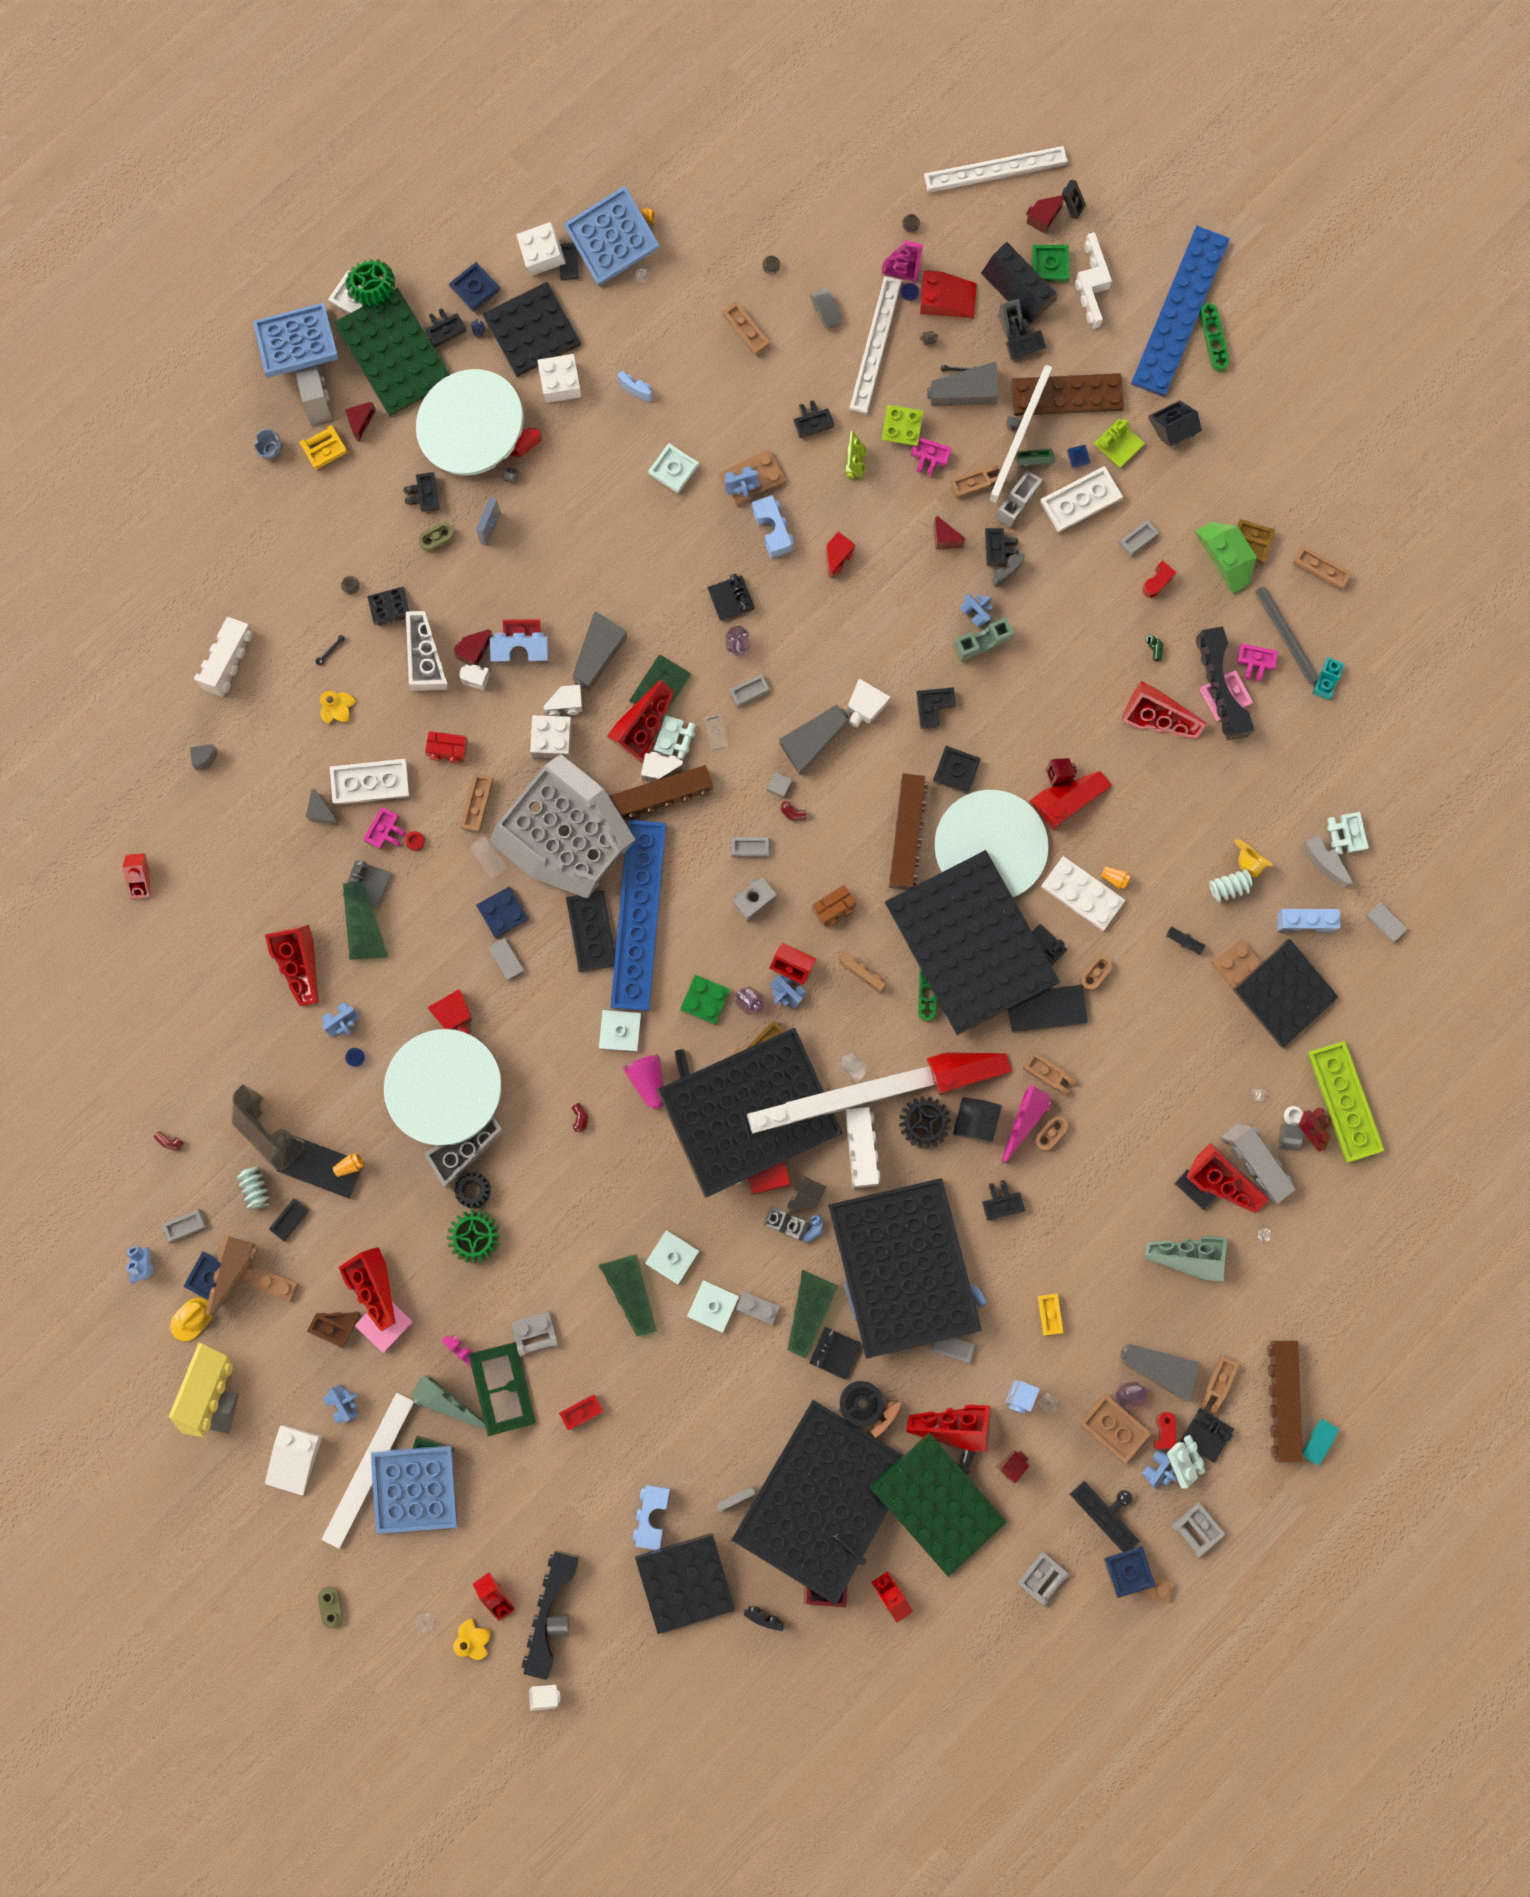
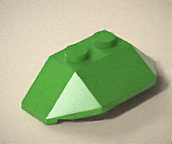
M1211 522L1196 530L1197 537L1232 594L1248 586L1257 557L1239 527Z

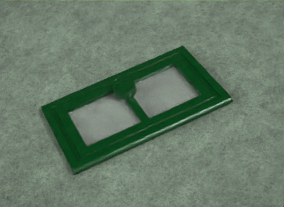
M516 1342L469 1353L468 1356L488 1437L536 1424Z

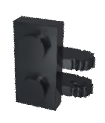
M442 308L439 309V315L443 319L439 323L432 313L428 315L433 326L425 329L434 348L467 331L458 313L447 317Z
M1026 319L1021 322L1023 332L1025 333L1022 337H1020L1018 326L1015 323L1011 324L1012 334L1015 339L1005 342L1010 360L1046 348L1041 330L1031 333Z
M813 400L809 404L812 413L807 415L805 406L800 404L799 409L802 417L793 419L799 438L834 428V422L829 409L818 411Z
M435 473L416 474L417 485L404 487L403 492L405 494L418 492V496L407 497L405 504L414 505L420 503L421 512L439 510Z
M985 528L986 566H1005V556L1019 555L1018 549H1005V545H1017L1019 540L1017 538H1004V528Z
M1005 1180L1000 1181V1187L1004 1195L1002 1197H997L995 1185L993 1183L989 1184L992 1199L982 1201L987 1221L1025 1211L1021 1193L1009 1195Z

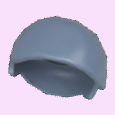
M262 429L256 434L257 442L254 444V448L258 456L263 459L276 458L283 446L280 436L271 429Z

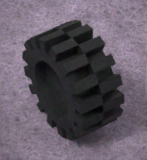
M470 1172L458 1178L459 1180L455 1183L454 1192L460 1204L468 1208H479V1206H483L488 1201L491 1187L484 1176L479 1173ZM469 1183H477L479 1185L480 1193L478 1196L470 1198L466 1195L465 1188Z

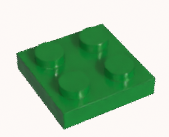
M1032 245V268L1046 282H1069V245Z
M694 975L680 1011L716 1025L730 989Z

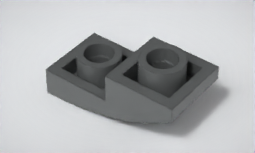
M827 288L809 294L815 311H818L824 328L843 321L837 305Z
M1024 553L1010 556L1005 565L1006 569L1001 568L994 573L992 578L994 587L1004 583L1017 572L1024 561Z
M770 1207L763 1225L802 1241L809 1222Z

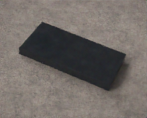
M604 891L593 892L588 899L579 895L566 897L579 972L614 966L615 952Z
M1082 985L1049 988L1008 1009L1011 1032L1088 1023Z
M294 1135L290 1136L276 1170L350 1199L361 1173L360 1170L337 1177L333 1167L346 1158L347 1155Z

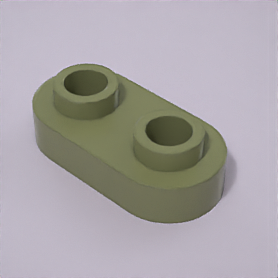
M447 522L439 523L421 533L419 544L423 550L432 551L451 541L454 537V529ZM447 531L448 534L443 536L442 533ZM431 540L432 543L427 545L426 542Z
M328 1586L319 1592L318 1603L323 1625L327 1628H335L341 1624L343 1612L338 1590ZM326 1594L331 1595L330 1601L325 1600ZM330 1614L335 1616V1620L333 1622L329 1621L328 1616Z

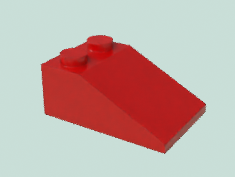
M924 270L920 314L974 318L977 283L942 271Z

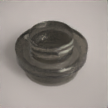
M909 214L904 217L902 226L907 232H916L920 227V220L916 215Z
M772 255L766 257L762 263L763 270L768 274L777 273L780 269L779 259Z
M934 331L924 332L923 336L920 337L922 345L937 343L936 338H938V334H934Z
M348 576L342 580L341 588L344 593L353 595L359 591L360 583L356 577Z

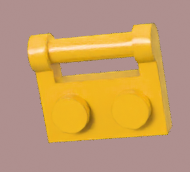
M332 425L327 426L326 430L307 440L299 441L315 470L348 453ZM329 436H332L331 439L319 444L318 446L312 449H309L310 446L322 441L323 439Z

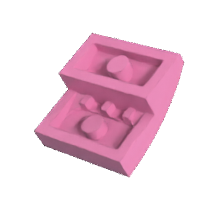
M1236 670L1224 675L1230 693L1241 707L1246 708L1251 705L1253 701ZM1210 683L1206 684L1199 690L1216 721H1219L1221 719L1217 715V705L1212 698Z
M394 1303L393 1309L396 1324L381 1332L369 1317L368 1312L355 1325L382 1353L396 1342L398 1337L413 1323Z

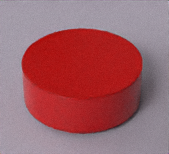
M412 831L406 836L405 843L410 850L419 851L424 847L425 839L420 832Z

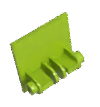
M887 404L881 440L918 446L923 410Z
M1118 419L1093 443L1119 468L1145 445L1128 428L1129 422L1126 419Z
M853 431L850 434V444L847 450L848 460L846 461L845 474L849 479L857 476L862 480L863 473H865L864 456L867 454V448Z

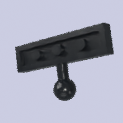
M1084 1480L1069 1494L1121 1552L1133 1549L1140 1542L1115 1515L1122 1506H1129L1132 1503L1133 1498L1129 1491H1120L1117 1494V1500L1110 1507L1103 1502Z

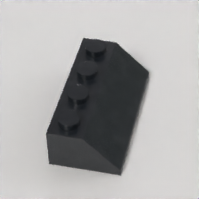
M1008 242L992 255L981 272V275L1007 302L1019 299L1022 317L1029 324L1034 322L1057 300V293Z

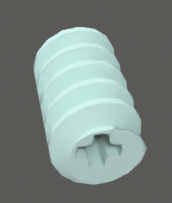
M1246 869L1242 873L1238 871L1235 875L1229 874L1228 878L1222 876L1221 880L1216 878L1214 882L1209 881L1210 891L1218 903L1221 902V896L1225 900H1228V894L1235 898V892L1242 896L1243 889L1249 894L1250 887L1252 886L1251 876Z
M260 1166L243 1170L237 1176V1180L243 1181L239 1184V1187L246 1188L241 1192L242 1195L247 1196L244 1202L250 1203L246 1206V1210H256L270 1205L265 1203L270 1197L263 1196L267 1189H261L265 1181H258L263 1174H256Z

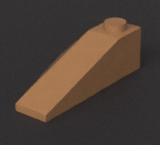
M225 1235L218 1257L221 1266L214 1274L213 1279L216 1287H213L210 1291L206 1315L214 1316L250 1264L251 1259L254 1260L257 1252L255 1243Z

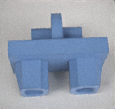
M749 466L741 470V475L736 476L734 472L726 473L724 482L727 495L743 493L744 497H748L749 490L759 487L757 471H753Z
M969 594L964 597L966 600L962 603L960 609L966 615L973 609L978 612L972 619V622L977 627H981L986 622L990 623L993 620L983 609L986 607L990 611L993 608L989 603L992 600L990 595L984 598L979 594L977 596V599L980 601L979 604Z
M777 975L770 984L774 989L772 994L776 997L773 1001L775 1005L781 1002L784 1006L788 1004L793 1010L803 1000L802 998L806 991L800 986L793 990L789 986L793 980L783 975Z
M344 1002L337 1008L340 1014L334 1017L331 1013H327L322 1017L324 1023L322 1027L330 1037L336 1034L339 1036L343 1032L349 1036L352 1034L349 1028L354 1026V1022L360 1019L353 1007Z
M137 1245L127 1250V1256L130 1257V1262L127 1265V1272L130 1273L129 1282L135 1284L140 1279L146 1280L150 1278L154 1273V1267L150 1264L151 1249L148 1247L141 1249Z
M341 1384L328 1390V1394L323 1400L328 1407L336 1405L338 1411L333 1414L336 1423L347 1422L358 1416L355 1409L357 1404L354 1400L358 1397L357 1392L351 1395L349 1390H344Z
M1158 1450L1153 1457V1460L1160 1464L1157 1471L1147 1466L1142 1473L1155 1489L1161 1481L1166 1486L1171 1480L1175 1483L1178 1481L1174 1476L1173 1467L1168 1472L1172 1466L1168 1455Z

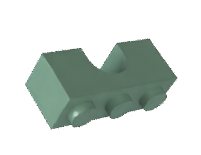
M1005 617L989 624L985 630L977 634L970 632L956 638L953 647L960 662H963L1011 641L1014 632Z

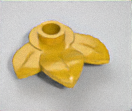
M325 691L320 697L322 705L320 716L326 724H329L333 719L340 722H349L350 713L348 707L353 706L356 701L345 692L337 694L334 691ZM329 696L332 697L333 702L328 703L326 701V698Z
M472 1618L466 1620L459 1627L458 1638L453 1643L455 1654L460 1657L469 1656L473 1660H480L486 1657L488 1652L484 1645L489 1641L491 1631L485 1628L476 1629ZM462 1642H465L467 1644L466 1650L460 1649V1644Z

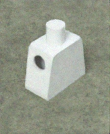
M859 679L848 704L847 711L852 714L848 723L856 728L862 720L870 724L887 706L890 696Z

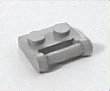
M550 1312L511 1322L520 1357L536 1350L558 1346ZM549 1333V1339L525 1346L522 1340Z
M1199 1502L1171 1524L1173 1529L1178 1530L1192 1547L1193 1553L1197 1558L1226 1535ZM1187 1521L1204 1540L1205 1543L1201 1546L1185 1528L1184 1524Z
M1041 1552L1017 1583L1045 1607L1049 1603L1048 1599L1064 1579L1067 1580L1070 1575L1044 1552ZM1055 1570L1059 1574L1042 1595L1037 1593Z

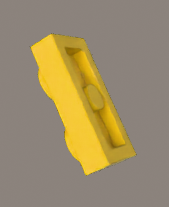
M1058 1294L1037 1296L1043 1336L1063 1333Z

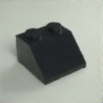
M1180 400L1148 416L1159 438L1168 446H1175L1180 441L1194 437L1202 431L1198 411Z
M962 1097L953 1135L989 1145L992 1144L1002 1105L985 1100Z

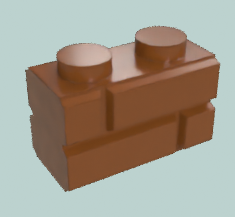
M845 885L812 904V910L823 926L828 924L829 927L836 924L840 916L845 915L846 917L852 914L856 907V902Z

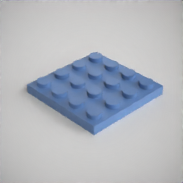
M626 186L621 187L563 224L598 286L661 248Z
M324 303L253 321L266 378L339 359Z
M452 1445L371 1452L376 1534L456 1528L458 1526Z

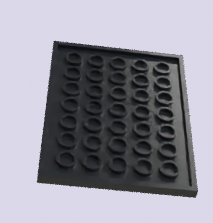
M987 850L885 901L888 911L956 1036L1060 983Z
M795 1027L656 1089L705 1198L843 1134L834 1113L816 1116L752 1134L747 1114L824 1093Z
M942 1178L828 1205L866 1359L982 1332Z
M812 1400L731 1541L836 1605L859 1564L858 1560L839 1541L833 1539V1534L839 1533L841 1538L860 1557L864 1556L889 1511L870 1486L904 1455Z

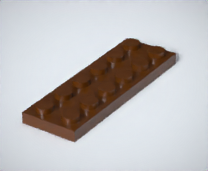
M1121 373L1050 376L1033 415L1121 411L1124 409ZM1040 377L1012 378L1011 388L1014 416L1025 414Z

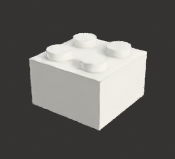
M551 222L516 234L526 268L532 276L566 264L556 230Z
M574 354L538 360L545 403L581 397Z
M532 715L530 747L532 758L554 759L562 754L566 759L570 760L572 731L570 717Z

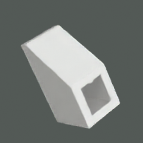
M580 685L561 686L544 705L545 715L560 716V714L564 713L577 715L579 712H583Z
M657 752L646 753L641 779L653 782L672 776L683 769V761L676 756H669L667 758L662 757Z

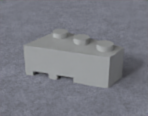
M319 364L296 370L302 403L311 427L333 422L328 401H330L329 394L324 389L327 387L324 376L321 377V374H324L322 365Z

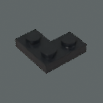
M954 687L916 691L920 729L939 727L938 709L956 707Z

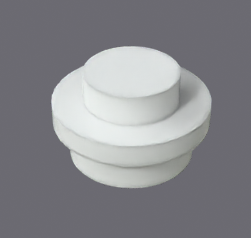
M1296 1106L1288 1107L1284 1111V1120L1287 1124L1298 1125L1303 1112Z

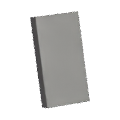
M1146 520L1121 539L1118 544L1131 557L1155 539L1159 532L1149 520Z
M763 674L729 689L736 707L744 705L771 691Z
M731 837V857H769V837Z
M1381 902L1365 915L1392 943L1407 930Z
M505 938L488 947L507 981L524 972Z
M200 1209L162 1224L168 1243L207 1228Z
M953 1338L934 1343L932 1352L970 1364L976 1344Z
M750 1486L717 1502L716 1506L720 1512L756 1493L754 1488Z

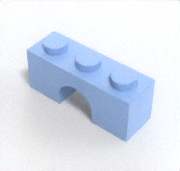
M773 495L752 502V512L757 525L768 523L775 528L772 533L764 536V543L770 558L791 552L792 544H794L792 535L787 534L786 520L780 516V504L778 500H774Z
M495 633L490 638L491 661H510L511 650L515 646H522L527 650L529 661H547L549 659L548 636H544L543 633H532V636H525V633H513V636H506V633Z
M1281 909L1277 913V932H1297L1305 929H1313L1315 932H1335L1340 929V909Z
M1013 1380L1005 1403L1010 1404L1008 1408L1016 1412H1031L1039 1388L1022 1381Z
M646 1484L645 1489L641 1488L639 1500L643 1501L642 1509H638L636 1521H640L639 1528L634 1529L632 1540L636 1542L635 1547L652 1550L660 1549L663 1529L654 1527L649 1521V1515L654 1509H667L670 1488Z

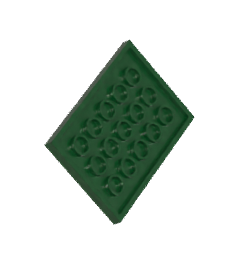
M398 287L394 289V293H390V298L384 299V303L380 301L378 305L372 303L371 306L366 304L334 322L389 417L425 398L438 382L450 375Z
M930 1433L925 1435L870 1486L872 1491L948 1577L1007 1523Z

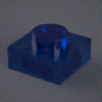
M1086 445L1067 449L1071 468L1090 464Z

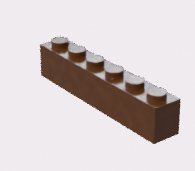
M704 765L609 795V798L621 817L631 820L644 812L650 814L660 807L669 808L679 801L683 803L688 802L694 796H707L711 793L710 791H713V784L707 767Z
M902 774L889 888L908 890L913 888V885H917L918 874H914L915 867H919L920 856L917 855V848H921L922 837H919V830H923L924 819H921V811L925 812L926 807L923 793L927 794L928 782H925V776Z
M1270 1341V1345L1267 1346V1354L1271 1358V1365H1268V1375L1271 1377L1272 1384L1269 1385V1396L1272 1397V1405H1270L1269 1411L1270 1416L1273 1417L1270 1434L1271 1437H1274L1271 1455L1276 1462H1303L1298 1341Z

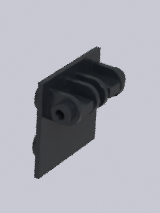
M732 574L729 580L707 587L720 621L755 609L742 575Z
M404 587L367 596L375 625L387 624V619L392 623L391 618H394L395 622H397L396 617L399 620L405 619L406 612H410Z
M1039 924L1032 931L1052 967L1068 950L1064 946L1065 943L1061 939L1057 940L1042 924Z
M825 1327L809 1364L846 1379L861 1343Z
M1199 1408L1180 1442L1186 1444L1184 1437L1191 1435L1193 1441L1198 1446L1197 1452L1215 1463L1226 1442L1230 1441L1233 1437L1232 1432L1234 1428Z

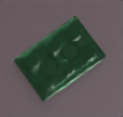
M659 654L629 701L635 705L661 680L674 691L667 709L668 712L691 677V673Z

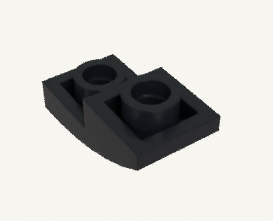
M748 1606V1609H744V1616L752 1622L768 1629L783 1631L784 1621L780 1620V1617L768 1616V1619H764V1611L760 1610L761 1607Z

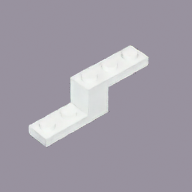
M1094 232L1088 234L1086 242H1084L1085 251L1090 255V266L1092 269L1078 272L1075 287L1077 291H1080L1082 307L1086 308L1087 322L1091 323L1093 329L1100 328L1103 319L1094 293L1108 290L1112 280Z

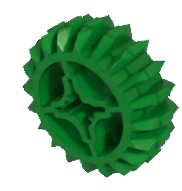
M372 258L369 262L364 260L362 264L357 262V267H351L352 272H347L346 289L350 297L356 303L362 304V306L366 303L369 306L372 303L378 305L380 301L384 303V299L390 298V293H394V287H396L395 275L392 269L385 262L381 263L379 259L375 262Z
M471 1210V1216H468L466 1211L463 1212L464 1219L459 1215L456 1216L459 1221L458 1224L454 1221L451 1222L455 1228L454 1230L448 1228V1232L453 1233V1236H447V1240H453L452 1243L448 1244L449 1248L456 1247L452 1254L460 1252L457 1257L459 1260L465 1255L464 1262L466 1263L472 1257V1263L475 1264L477 1257H479L480 1262H484V1254L487 1258H490L489 1250L496 1252L492 1245H499L500 1242L495 1241L494 1237L499 1238L500 1234H494V1231L498 1230L499 1226H491L495 1223V1220L491 1219L488 1222L489 1214L482 1218V1211H479L477 1216H475V1210ZM470 1221L469 1230L464 1234H459L461 1227ZM476 1221L483 1222L488 1228L489 1233H480ZM471 1232L483 1236L478 1237L474 1243L472 1239L467 1238ZM489 1239L485 1248L477 1252L479 1242ZM458 1240L468 1241L471 1253L464 1251Z

